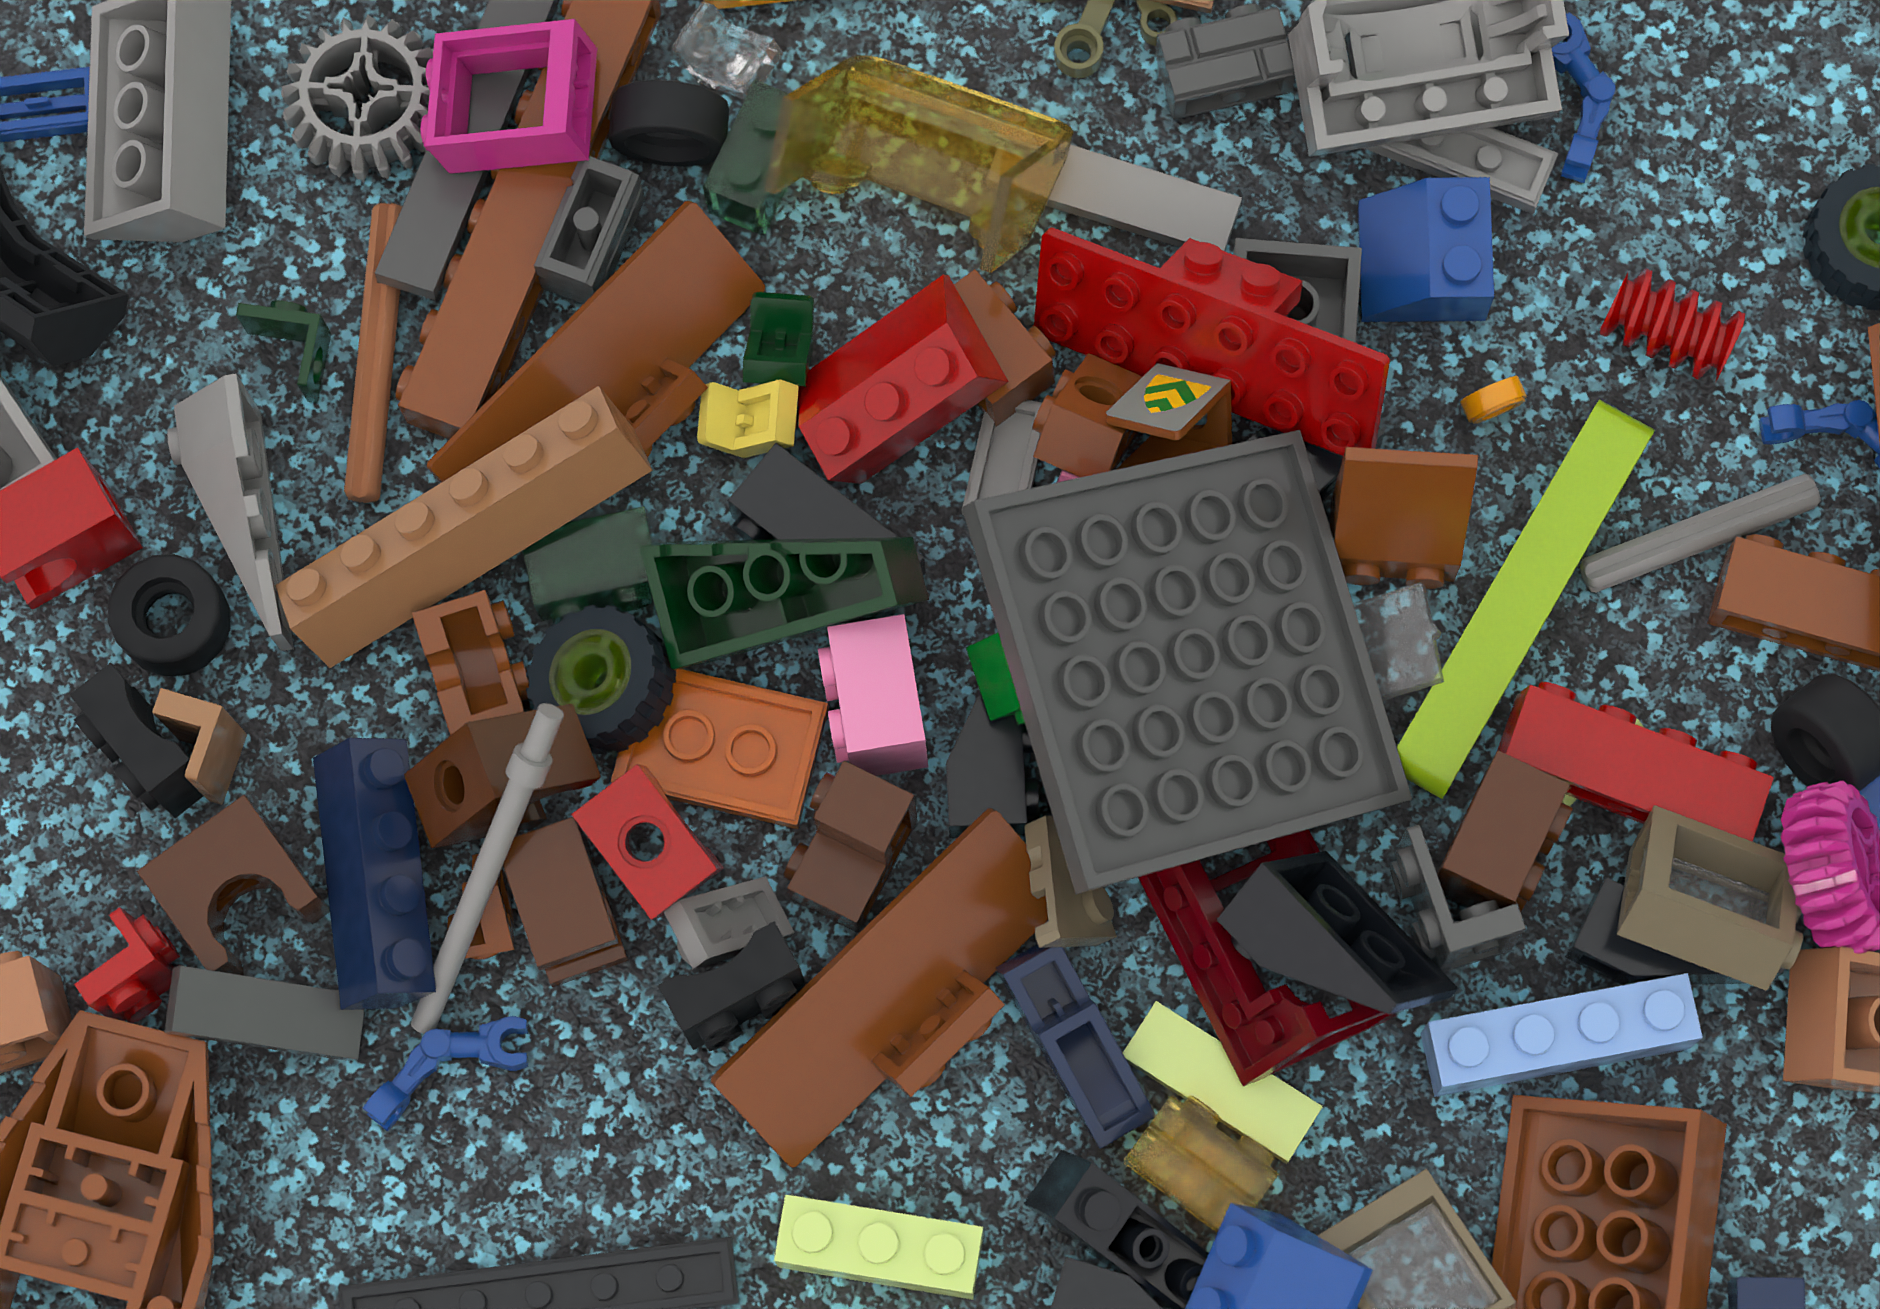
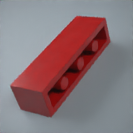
M1540 682L1538 687L1530 684L1516 695L1498 750L1570 784L1566 795L1642 824L1645 823L1653 806L1656 805L1753 842L1774 779L1773 776L1757 771L1758 763L1755 760L1731 751H1721L1719 756L1696 747L1697 740L1693 736L1675 729L1660 728L1659 733L1635 724L1637 719L1635 715L1618 707L1600 705L1599 709L1596 710L1575 702L1576 694L1573 691L1554 683Z

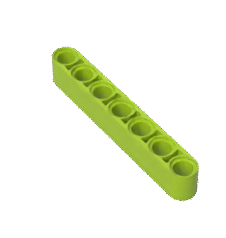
M1598 400L1398 744L1397 750L1407 780L1443 800L1655 429L1604 401Z

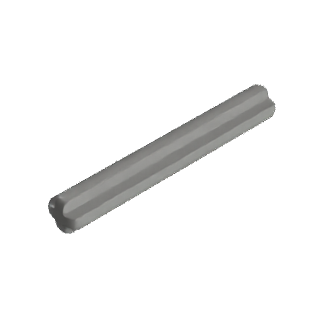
M1802 474L1585 557L1580 564L1582 578L1591 592L1602 591L1732 541L1736 536L1748 535L1813 510L1821 501L1819 490L1809 474Z

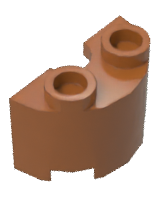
M482 590L412 613L425 657L435 681L437 695L450 735L467 722L524 712L523 700L528 699L526 688L529 687V678L526 677L527 669L524 661L512 664L505 639L515 637V631L504 600L492 604L486 590Z

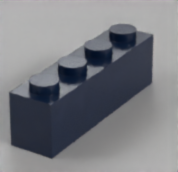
M348 738L313 757L341 1010L400 1008L436 992L415 807L404 774L410 770L407 739Z

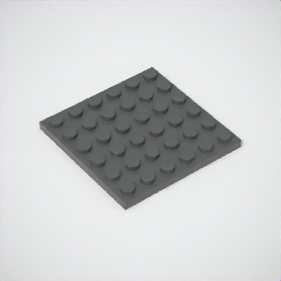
M1300 430L979 499L962 507L1075 894L1413 800Z

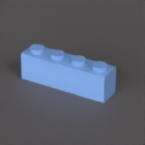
M1688 973L1431 1021L1427 1023L1421 1032L1434 1097L1687 1050L1703 1038Z

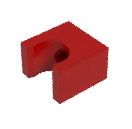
M78 447L0 490V578L6 584L14 581L25 602L32 610L143 548L107 482Z
M636 764L571 815L646 914L653 920L663 916L666 909L678 900L689 896L723 870L724 867L711 850L702 844L665 796L661 790L660 783L647 766ZM642 823L656 825L664 836L662 852L651 861L638 859L629 847L631 832Z

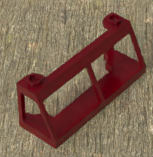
M1309 830L1266 841L1271 849L1269 854L1212 880H1209L1199 860L1138 877L1242 1086L1249 1085L1382 1024L1402 1012L1387 1014L1347 999L1352 1011L1329 1019L1321 1001L1306 1003L1297 998L1287 984L1266 992L1251 961L1235 949L1231 942L1232 936L1217 921L1224 911L1216 894L1217 892L1250 878L1261 863L1320 852Z

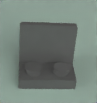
M1420 825L1406 828L1395 850L1396 861L1390 862L1389 866L1392 880L1400 899L1410 897L1417 916V922L1410 924L1413 941L1443 972L1510 952L1526 930L1518 904L1499 909L1496 900L1482 902L1460 911L1459 916L1461 920L1454 923Z

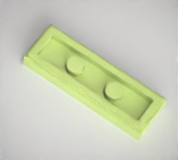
M1155 1001L1123 1052L1128 1064L1286 1164L1323 1107L1273 1074L1249 1085L1242 1086L1221 1042Z

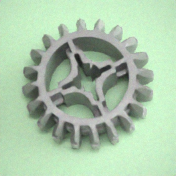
M370 15L366 16L362 28L354 30L351 21L343 17L340 23L342 33L332 37L328 30L320 27L318 37L322 44L319 47L315 48L301 43L299 52L306 63H288L287 74L294 83L282 86L281 95L286 104L290 105L284 109L283 117L288 127L295 128L292 133L295 144L301 149L309 148L307 154L315 165L319 166L329 160L328 166L331 173L338 177L352 165L356 179L362 182L366 179L369 168L376 166L381 177L389 179L391 175L389 163L399 159L402 166L411 169L414 162L410 151L415 148L421 152H426L421 138V120L425 114H428L430 90L426 81V65L428 60L433 58V49H430V47L422 49V39L414 30L402 36L399 23L393 19L379 31L375 18ZM378 62L388 63L400 68L413 80V86L399 85L397 79L382 77L378 68ZM351 66L346 73L336 76L339 72ZM371 84L376 96L373 98L368 95L370 101L362 104V112H360L356 100L358 99L363 102L361 96L369 93V86ZM319 111H332L334 117L348 119L353 129V136L341 134L330 129L319 119ZM391 120H397L393 125L379 132L384 124Z

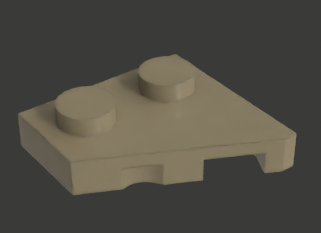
M1044 816L1024 825L1026 847L1031 862L1029 872L1031 894L1037 899L1046 896L1048 922L1035 928V936L1039 948L1097 946L1116 938L1117 935L1111 921L1114 916L1113 904L1106 890L1101 887L1075 894L1053 816Z

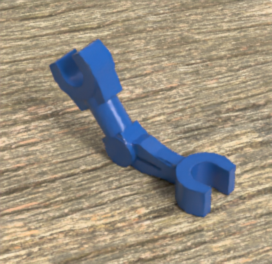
M1567 13L1569 36L1566 38L1568 41L1558 43L1552 47L1555 70L1560 74L1566 71L1569 72L1580 87V94L1584 100L1580 107L1581 120L1577 133L1573 135L1560 176L1584 183L1598 144L1596 138L1599 128L1608 115L1610 103L1615 93V84L1604 72L1600 73L1588 56L1591 47L1582 23L1574 15Z
M1854 400L1849 404L1835 403L1822 409L1802 410L1801 406L1795 404L1776 405L1767 409L1769 417L1759 419L1763 444L1786 443L1801 438L1808 433L1825 432L1840 435L1846 432L1855 439L1859 437L1878 454L1874 461L1880 469V443L1878 423L1875 418L1877 414L1865 401Z
M516 1016L504 1017L479 1025V1032H451V1030L443 1029L427 1031L423 1035L421 1043L411 1051L402 1070L392 1082L387 1081L380 1086L364 1105L363 1109L367 1112L368 1117L388 1132L406 1110L410 1102V1095L426 1077L437 1071L440 1062L451 1061L452 1058L479 1057L481 1064L504 1070L517 1071L527 1068V1053L511 1054L502 1049V1042L508 1035L528 1034L527 1020Z

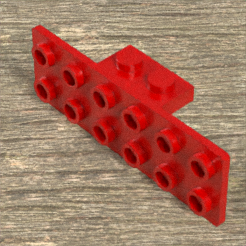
M1053 227L1049 228L1042 235L1034 326L1049 341L1085 355L1090 353L1140 376H1144L1153 366L1159 363L1231 380L1232 413L1283 433L1300 430L1303 441L1341 456L1344 455L1346 447L1376 449L1390 359L1386 354L1286 317L1300 302L1302 280L1281 273L1270 265L1257 264L1225 252L1214 244L1199 242L1191 238L1161 268H1158Z

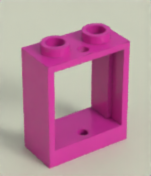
M575 19L435 34L433 58L429 59L426 65V81L430 94L428 114H425L421 120V138L424 147L449 174L589 160L597 47ZM547 67L543 126L467 134L472 75Z

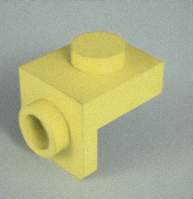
M781 379L741 390H736L716 382L705 384L708 388L700 396L697 440L701 445L741 458L768 453L775 443L783 449L794 446L795 429L797 426L798 385Z

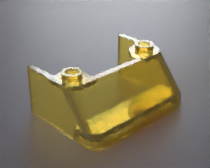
M851 56L782 97L764 191L776 195L800 178L811 180V185L814 188L830 194L845 193L848 188L858 186L865 180L886 186L971 217L968 231L971 236L978 240V245L984 249L980 269L992 273L1029 244L1068 158L1073 130L1069 125L1058 119L904 65L874 56Z

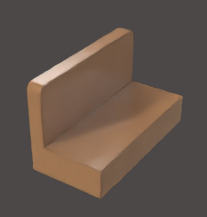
M161 688L152 713L180 741L195 745L185 771V778L208 801L222 805L248 734L223 706Z

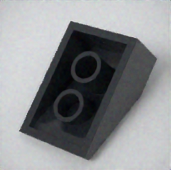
M1327 851L1261 863L1217 919L1232 936L1231 942L1235 949L1248 960L1258 963L1263 968L1387 1014L1451 998L1459 989Z

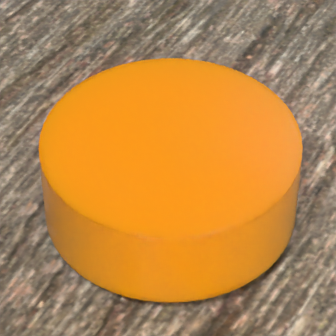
M1513 376L1495 382L1466 396L1460 403L1468 421L1477 424L1516 408L1525 402L1527 395L1519 377Z

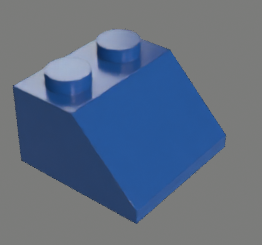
M1490 177L1425 178L1358 200L1359 248H1362L1360 271L1361 322L1486 321L1494 299Z
M1231 1202L1185 1309H1357L1373 1269L1282 1214Z

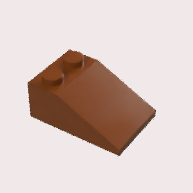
M1346 447L1330 506V530L1346 582L1354 585H1373L1380 582V577L1406 579V585L1419 589H1435L1443 587L1444 581L1454 582L1462 562L1478 468V455Z

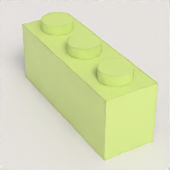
M785 1194L774 1262L779 1268L973 1300L984 1231L981 1226Z

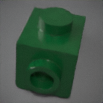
M768 292L753 293L750 306V333L743 358V382L764 384L781 379L798 386H806L813 353L814 299L812 296Z

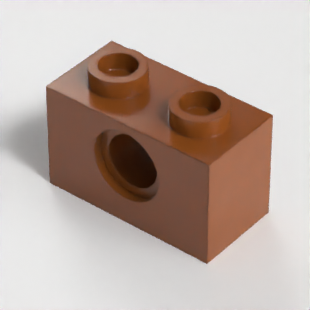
M1090 353L1086 355L1075 372L1065 369L1053 395H1046L1035 417L1032 430L1041 433L1033 457L1078 477L1115 470L1139 432L1107 424L1106 412L1143 376Z

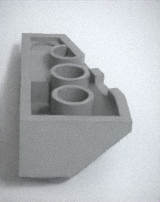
M225 375L174 405L177 427L168 428L167 430L169 450L174 465L182 464L269 636L281 651L292 650L294 647L291 629L275 587L276 584L284 580L261 411L238 375Z

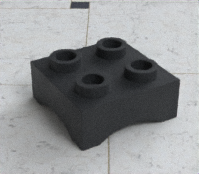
M111 662L70 694L71 698L83 711L73 719L92 744L98 750L101 749L112 763L119 758L122 760L113 767V770L136 798L139 797L151 811L161 805L176 819L203 797L185 778V771L190 758L177 743L159 736L153 719V708L135 687L130 688L127 680Z
M775 921L755 931L742 951L724 965L700 974H677L657 986L692 1049L695 1050L705 1044L708 1051H713L739 1037L743 1033L739 1025L756 1015L763 1013L765 1019H771L806 983L799 964Z

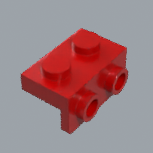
M119 907L109 916L129 946L74 985L88 1006L105 1017L135 1023L151 1014L162 1003L159 996L170 989L174 968L172 962L178 959L180 954L164 931L158 925L154 927L144 914L135 919Z

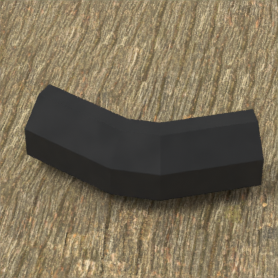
M0 167V332L52 366L91 357L125 317L129 294L40 238L15 205Z

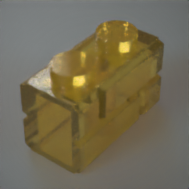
M1171 1095L1124 1159V1165L1215 1233H1218L1231 1202L1253 1208L1257 1207L1279 1175V1173L1269 1167L1275 1157L1262 1145L1244 1134L1235 1142L1215 1126L1221 1120V1117L1194 1096L1189 1095L1184 1103Z

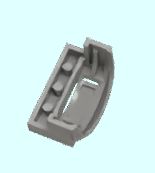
M1312 0L1300 16L1299 23L1288 34L1309 157L1551 118L1562 110L1552 47L1569 36L1564 1ZM1470 11L1478 17L1484 51L1480 59L1477 56Z

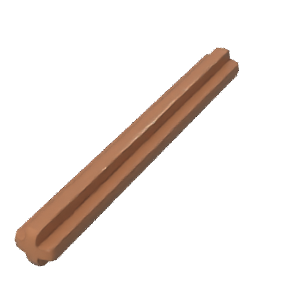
M392 203L376 204L372 208L344 486V492L348 500L360 503L376 502L381 494L400 289L378 283L375 271L403 207Z

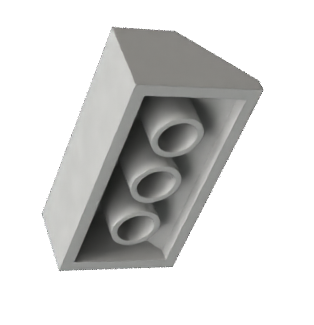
M107 0L92 6L84 220L85 237L94 240L185 242L225 229L231 0Z

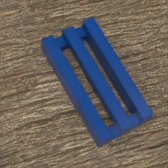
M90 67L0 77V97L79 87L85 88V94L53 98L44 96L28 98L19 102L0 104V120L86 110V112L0 122V142L88 132Z

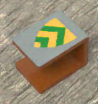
M1159 363L1153 366L1106 412L1107 424L1151 435L1117 469L1232 445L1231 380ZM1207 413L1206 424L1195 425Z

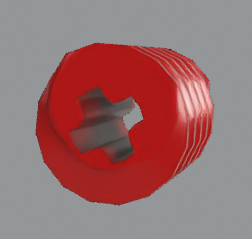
M1645 268L1633 281L1628 280V271L1600 328V335L1608 337L1621 324L1624 326V346L1630 348L1645 335L1647 336L1646 356L1654 358L1667 345L1670 347L1669 367L1676 369L1691 356L1693 357V378L1700 379L1711 367L1717 368V381L1745 323V313L1738 310L1725 323H1722L1721 302L1714 300L1700 313L1697 311L1699 292L1691 289L1679 302L1674 301L1675 281L1668 279L1654 292L1651 290L1653 271Z

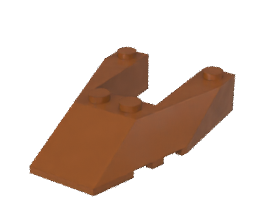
M79 1010L32 1077L31 1081H33V1084L11 1116H5L0 1124V1309H10L20 1274L128 1301L126 1309H204L214 1257L208 1043Z

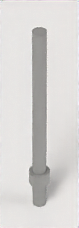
M546 703L539 705L524 743L517 744L513 750L506 768V775L509 781L433 966L436 992L419 1000L411 1020V1026L420 1033L425 1034L431 1029H436L531 795L534 789L543 786L553 762L549 752L564 717L563 711L554 705Z

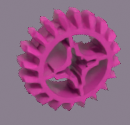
M1844 781L1831 784L1822 782L1808 786L1806 790L1794 793L1792 797L1787 798L1781 817L1784 830L1780 838L1785 847L1783 860L1788 867L1790 876L1788 882L1792 885L1796 896L1795 905L1800 907L1804 925L1811 929L1813 940L1821 948L1842 946L1853 948L1854 953L1858 954L1866 953L1867 951L1875 952V950L1880 949V830L1877 824V816L1870 812L1868 801L1860 795V792L1853 785L1846 784Z

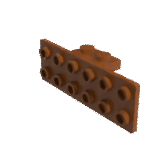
M685 201L427 462L428 470L442 483L597 386H600L632 425L648 458L652 451V444L670 426L685 420L694 410L696 399L708 388L689 367L751 305L753 293L764 292L765 284L698 204L692 201Z
M993 808L986 809L711 1077L713 1086L790 1167L799 1165L886 1078L910 1097L920 1088L927 1087L935 1082L943 1073L946 1062L967 1042L974 1041L983 1035L991 1025L992 1017L1005 1005L984 982L996 971V967L1005 963L1035 933L1036 927L1043 925L1048 920L1046 896L1037 899L1031 894L1029 877L1031 862L1026 843L1004 817Z

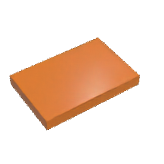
M674 669L676 671V683H673L671 691L674 696L671 705H667L663 713L664 719L658 727L655 725L647 733L649 736L642 742H635L628 746L629 749L618 752L611 783L636 764L647 766L660 783L661 790L670 800L798 829L829 710L828 703L683 669Z

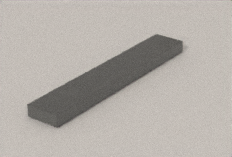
M489 0L477 29L551 21L560 0ZM531 69L472 75L467 134L507 129ZM426 150L376 268L375 276L378 283L436 301L444 282L448 265L456 253L489 170L449 174L438 160Z

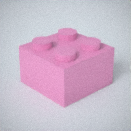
M905 614L828 626L830 647L818 648L826 699L827 701L839 700L840 709L828 711L837 763L849 761L850 764L875 776L927 768L926 740Z

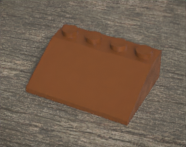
M1513 1095L1492 1267L1516 1301V1309H1707L1727 1124L1701 1109Z

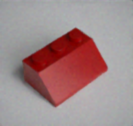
M943 274L809 370L806 386H799L798 389L799 428L828 481L862 484L1009 381L949 275Z

